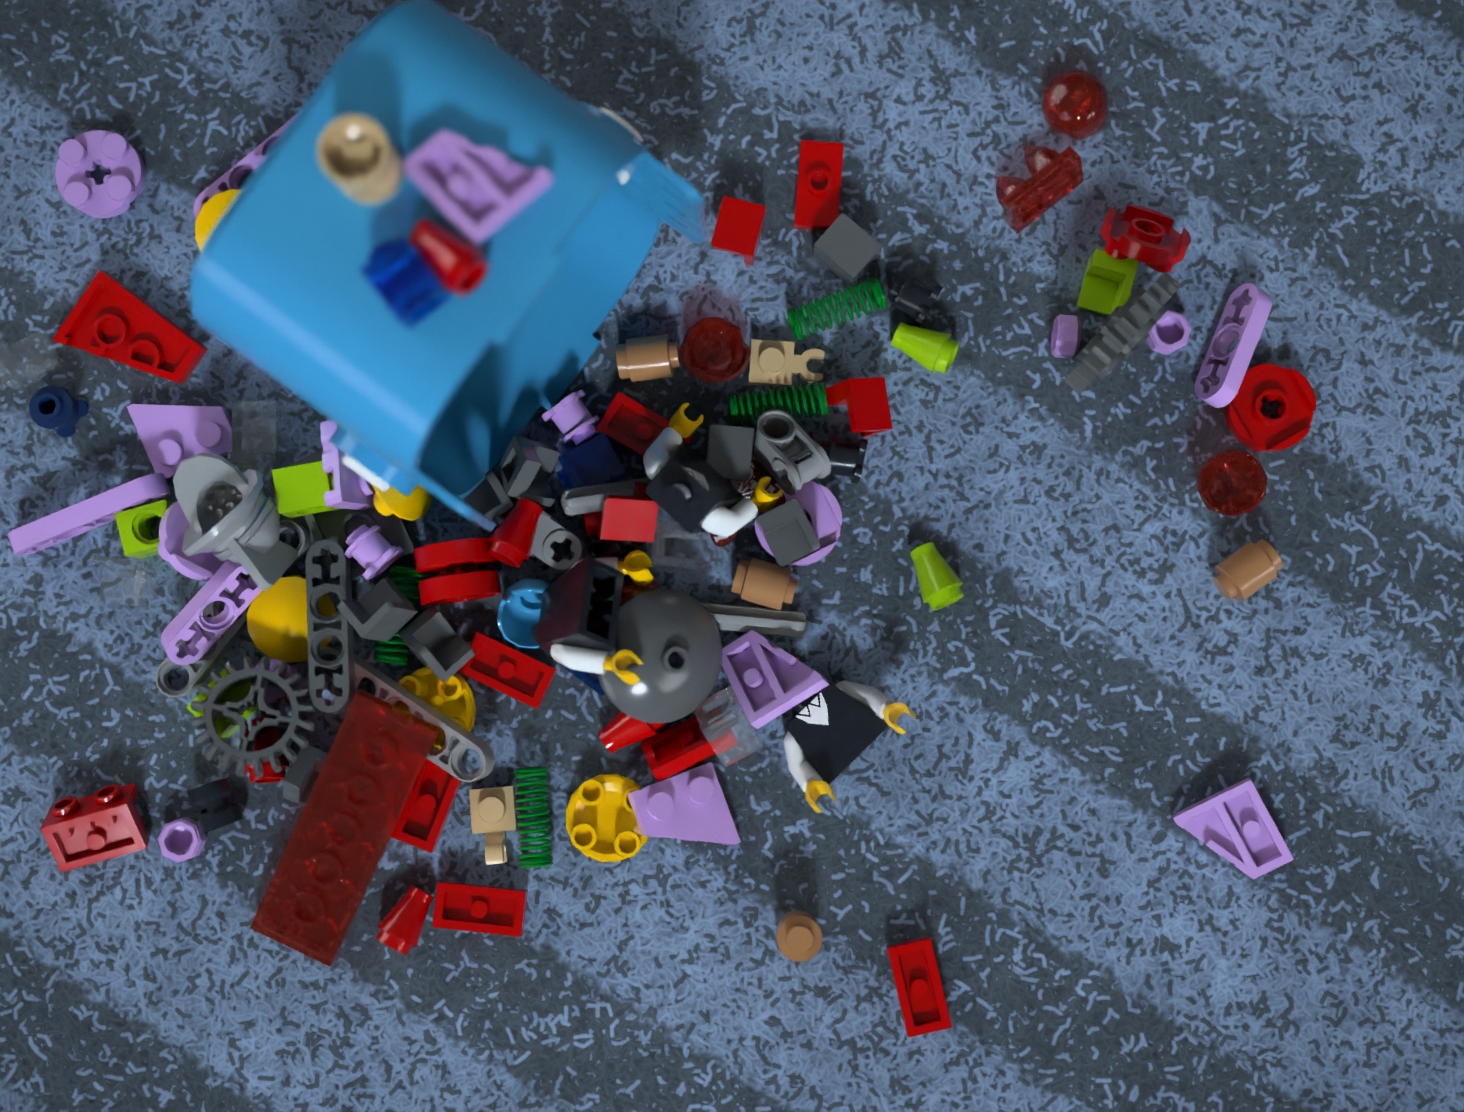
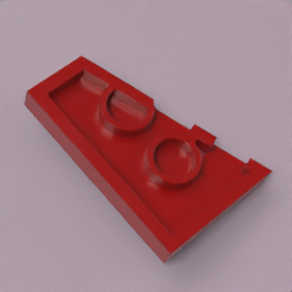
M103 270L98 271L52 339V341L88 351V353L129 365V367L176 383L186 382L209 349L109 272Z

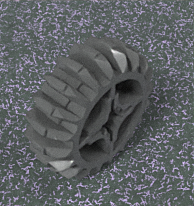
M244 656V669L237 671L232 660L226 661L225 667L229 675L222 678L219 672L212 670L209 676L216 686L213 689L205 684L198 686V692L208 699L207 702L192 701L191 708L198 713H203L204 716L195 717L189 723L192 729H206V731L194 738V742L197 746H204L212 742V745L204 753V757L208 761L223 754L218 765L221 771H227L233 761H236V775L244 777L248 764H253L255 776L259 778L264 776L262 763L270 761L272 769L275 773H278L282 770V767L277 757L284 754L288 761L292 763L297 760V755L290 748L292 744L300 748H307L309 742L305 737L299 735V731L313 732L315 724L310 720L302 719V716L314 714L316 708L310 703L300 704V702L310 697L309 687L294 690L301 682L302 677L296 672L284 679L288 669L286 663L280 662L274 671L271 672L269 671L271 666L269 657L263 656L260 660L259 668H253L251 656ZM254 682L244 700L226 702V704L221 703L223 698L234 688ZM268 684L279 689L288 698L292 709L291 716L283 715L280 711L273 710L266 705ZM256 702H258L261 715L267 718H264L261 723L257 720L258 725L251 726L249 731L245 717L240 715H243L246 710L250 712L249 708L256 707ZM216 717L225 718L227 722L235 723L240 727V745L238 750L227 745L219 737L216 729ZM287 729L283 737L274 745L260 751H253L259 736L263 732Z

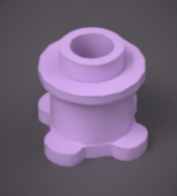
M582 389L569 394L541 416L545 422L552 418L564 435L562 439L564 444L573 440L575 445L578 446L598 431L594 424L600 418L598 415L593 417L581 399L586 395Z
M364 524L357 528L345 541L349 546L345 555L348 558L354 557L366 570L362 575L366 580L371 579L374 581L404 553L400 546H391L380 534L381 527L379 525L368 528Z

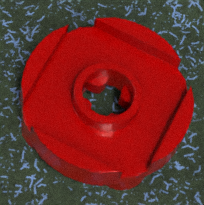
M1127 205L1124 213L1115 214L1116 207L1110 208L1107 211L1100 234L1106 241L1104 251L1109 256L1121 260L1132 258L1144 262L1151 269L1162 273L1165 271L1167 273L1171 272L1174 264L1183 260L1191 242V236L1185 228H1183L1181 235L1171 228L1174 223V219L1149 208Z
M1270 363L1260 364L1246 371L1237 395L1228 405L1224 406L1227 425L1238 441L1255 452H1276L1295 445L1308 434L1313 420V412L1316 411V397L1310 383L1300 372L1292 368L1286 369L1282 366H1274L1276 364ZM1263 397H1266L1269 402L1274 400L1279 402L1280 407L1275 411L1276 419H1271L1269 415L1264 416L1261 413L1260 408L1263 406L1261 399Z

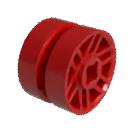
M489 538L460 539L415 548L413 552L416 572L420 574H436L435 577L424 579L418 583L421 605L452 604L502 594L499 572L496 570H480L479 568L491 565L497 561L496 558L488 553L491 545L488 540Z

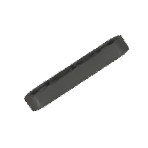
M324 539L317 541L309 548L305 560L309 695L315 708L322 712L337 714L347 710L353 703L355 696L353 627L340 611L334 616H323L319 611L318 605L321 597L329 592L337 593L341 601L343 599L352 601L351 559L345 555V547L333 540ZM326 550H330L331 554L339 558L338 563H333L330 566V578L340 580L339 586L327 583L318 585L319 579L327 581V569L318 564L319 558L326 557ZM336 636L342 643V653L336 660L326 661L320 654V645L327 637ZM321 667L327 669L343 667L342 675L333 673L334 686L342 688L343 693L342 696L335 698L334 705L332 706L329 699L322 697L323 690L330 689L331 682L330 675L321 674Z

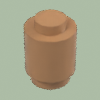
M668 333L628 338L626 343L616 344V361L620 379L630 378L632 382L668 378L674 376V368L681 367L678 341L670 342Z
M1260 539L1256 543L1248 542L1214 567L1216 577L1213 578V582L1226 599L1235 598L1243 602L1275 579L1277 571L1283 567V563L1276 550L1267 541Z
M752 557L751 561L740 558L731 592L740 594V599L781 611L783 602L792 604L799 579L791 577L793 568L781 567L778 564Z
M795 910L785 914L780 919L777 925L776 936L777 944L782 954L788 959L797 962L813 958L819 952L822 945V933L816 918L806 911Z

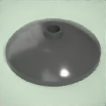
M650 589L637 593L620 604L615 650L608 652L610 657H613L620 650L627 649L632 651L643 662V665L632 663L626 667L625 671L635 673L640 678V681L636 684H626L610 670H606L604 675L598 674V678L608 699L624 714L648 723H668L679 720L695 711L707 699L717 682L722 663V644L716 623L700 602L685 593L669 589ZM675 651L677 662L674 666L670 667L668 658Z

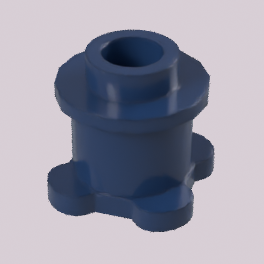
M43 387L32 396L29 403V413L32 420L43 428L56 429L57 434L64 438L74 435L75 425L81 417L86 416L89 412L87 402L82 399H74L64 387Z

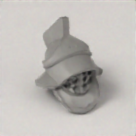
M204 452L183 459L180 462L173 477L176 498L189 522L183 537L182 551L189 557L213 550L214 556L218 557L220 561L230 560L234 563H241L258 587L264 591L268 590L298 558V552L292 546L278 540L280 514L278 506L275 505L272 497L269 496L267 498L262 491L263 480L261 472L248 469L242 474L235 465L221 455Z

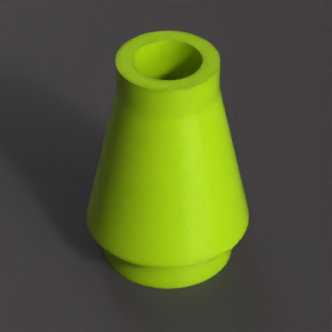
M901 322L893 336L891 346L901 350L932 374L936 371L946 374L956 357L960 342L951 339L952 334L910 326Z
M933 542L923 544L909 553L914 563L923 603L928 602L933 611L944 608L964 596L960 588L963 582L940 555Z

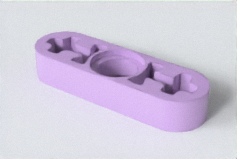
M1252 283L1239 286L1230 295L1194 384L1195 395L1215 408L1228 405L1237 395L1272 308L1271 296ZM1239 337L1237 346L1232 352L1227 354L1230 344Z
M227 560L164 629L161 635V645L173 663L189 665L198 661L262 591L251 576L247 580L244 578L237 580L236 577L241 572L248 574L241 563ZM225 588H227L230 593L234 591L235 595L233 597H230ZM214 601L225 602V607L219 615L210 618L203 616V610L209 603ZM197 621L203 630H201L198 625L194 627L193 623ZM180 639L184 641L192 640L188 645L181 643L177 646L176 644Z

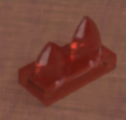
M1026 146L1025 162L1032 176L1027 180L1013 176L997 178L996 195L998 202L1004 210L1006 223L1017 234L1084 181L1081 156L1071 147H1067L1059 153L1047 147Z

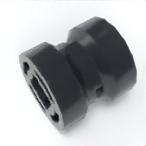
M231 777L222 778L187 791L191 805L197 807L198 811L201 812L197 820L201 834L244 819L241 806L232 802L234 786Z

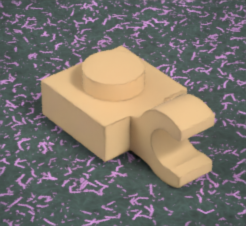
M515 786L469 790L472 834L485 833L486 865L508 862L506 831L519 830L516 825L518 818L516 817Z

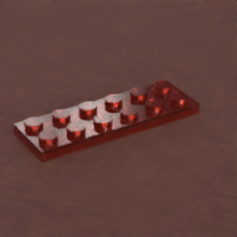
M361 689L355 693L250 929L329 967L333 964L442 728Z

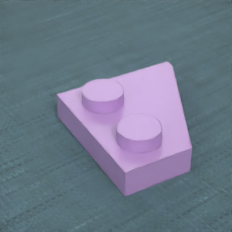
M441 130L402 162L403 172L475 247H478L553 185V175L548 170L538 167L534 171L507 160V154L489 147H476L466 138L446 130Z
M131 404L127 406L155 473H163L167 482L173 480L183 459L201 452L224 457L243 448L230 416L223 407Z
M331 420L321 422L322 467L326 474L333 472L334 490L324 493L326 507L361 511L374 507L373 497L375 490L373 485L340 461L345 453L329 441L339 426Z
M754 630L749 631L722 648L721 665L750 725L756 729H759L829 685L827 679L820 673L812 670Z
M712 762L627 794L642 836L721 843L723 845H736L741 842Z
M1249 777L1172 815L1178 826L1197 837L1206 846L1233 863L1235 867L1252 879L1294 860Z

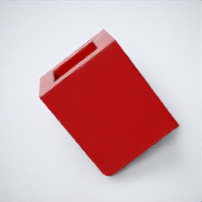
M723 196L711 241L712 247L744 256V264L753 266L766 218V206Z
M884 377L846 379L825 388L827 406L847 405L852 432L860 433L862 437H871L893 429Z
M635 482L634 496L606 495L604 497L602 513H597L596 516L600 540L654 542L659 505L646 494L644 489L648 483Z

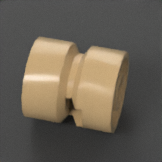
M350 114L335 119L325 127L318 141L317 155L320 166L347 197L360 204L375 205L387 201L397 193L404 179L403 159L376 122L365 116Z

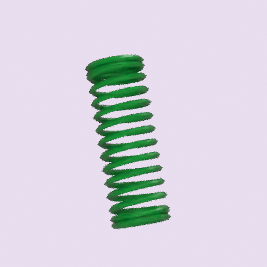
M876 277L869 280L866 279L865 285L859 282L858 287L852 284L850 290L845 287L843 293L837 290L836 296L833 293L829 294V299L823 295L822 300L820 301L816 298L814 304L808 301L807 307L801 304L800 310L796 306L787 309V317L795 338L798 341L804 338L796 312L803 323L807 336L810 337L811 335L806 323L804 310L811 322L814 333H818L811 307L816 314L821 330L825 331L818 304L825 315L828 327L832 329L825 301L832 312L836 326H839L840 323L834 310L832 297L838 306L843 323L846 324L847 320L841 307L839 294L846 305L850 320L853 321L854 316L848 303L846 291L853 302L857 317L861 318V313L855 300L854 290L859 296L864 314L868 315V309L862 297L861 286L866 293L872 312L875 313L876 309L869 293L868 283L877 307L880 310L886 309V298Z
M815 382L812 392L811 386L807 383L805 393L801 384L798 385L797 393L795 387L791 385L790 397L785 386L782 388V397L779 388H775L774 397L772 390L768 388L767 401L762 389L759 391V401L756 391H752L751 401L749 393L745 391L744 405L739 392L737 394L734 392L733 394L730 393L729 402L732 425L738 427L740 425V408L744 424H748V408L751 422L755 424V404L759 418L763 414V404L765 412L771 410L770 399L773 410H778L779 399L781 411L786 412L785 395L789 414L793 418L794 395L799 419L802 417V395L805 415L808 418V391L813 416H817L816 391L820 414L822 416L824 414L827 415L828 407L825 385L823 382Z
M396 565L389 566L391 569L388 572L397 577H390L388 579L397 584L396 586L399 589L419 591L418 586L403 582L419 583L422 580L415 577H423L422 574L417 573L414 568ZM400 590L406 598L420 597L418 594ZM409 600L413 606L418 605L417 602ZM406 623L401 629L406 628L409 624ZM399 630L390 638L393 640H388L387 642L376 640L378 644L393 648H374L378 652L389 655L375 653L373 660L407 665L408 657L395 653L410 651L407 647L396 645H406L400 637H396L399 636L398 634L402 630Z
M528 767L514 770L515 779H539L515 783L516 787H540L515 792L516 795H540L516 799L517 803H540L517 807L516 810H540V812L520 814L516 817L543 818L541 820L520 822L516 825L545 826L536 829L520 830L517 833L546 834L517 840L518 842H546L518 848L519 850H547L537 853L520 854L519 858H525L519 860V866L522 868L545 867L554 863L552 861L553 857L546 855L551 853L553 849L545 847L553 842L550 839H545L550 837L552 833L544 831L552 827L550 824L544 823L550 821L551 817L543 815L551 811L549 808L543 807L550 804L549 800L543 799L550 794L542 791L548 789L549 785L541 784L548 781L549 778L547 776H537L547 774V767Z

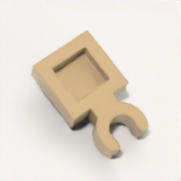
M751 339L749 385L791 387L793 375H798L804 381L811 384L815 382L821 383L823 381V374L811 373L806 365L812 359L824 360L825 352L820 349H809L802 355H795V342Z

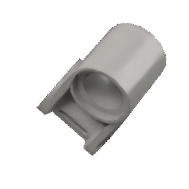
M769 410L759 416L753 447L754 457L774 477L777 484L786 494L795 495L800 492L801 486L816 477L820 479L825 478L830 474L831 464L826 452L817 442L809 437L790 414L781 410Z
M542 511L530 556L533 558L536 556L550 567L565 574L575 562L588 557V550L586 545L577 536L558 524L556 519ZM560 545L564 547L570 546V550L575 553L570 561L566 558L560 560L561 555L556 552Z

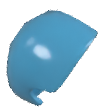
M524 578L505 590L499 602L497 625L505 640L517 647L539 648L532 637L531 627L533 623L539 620L543 593L550 583L542 579Z

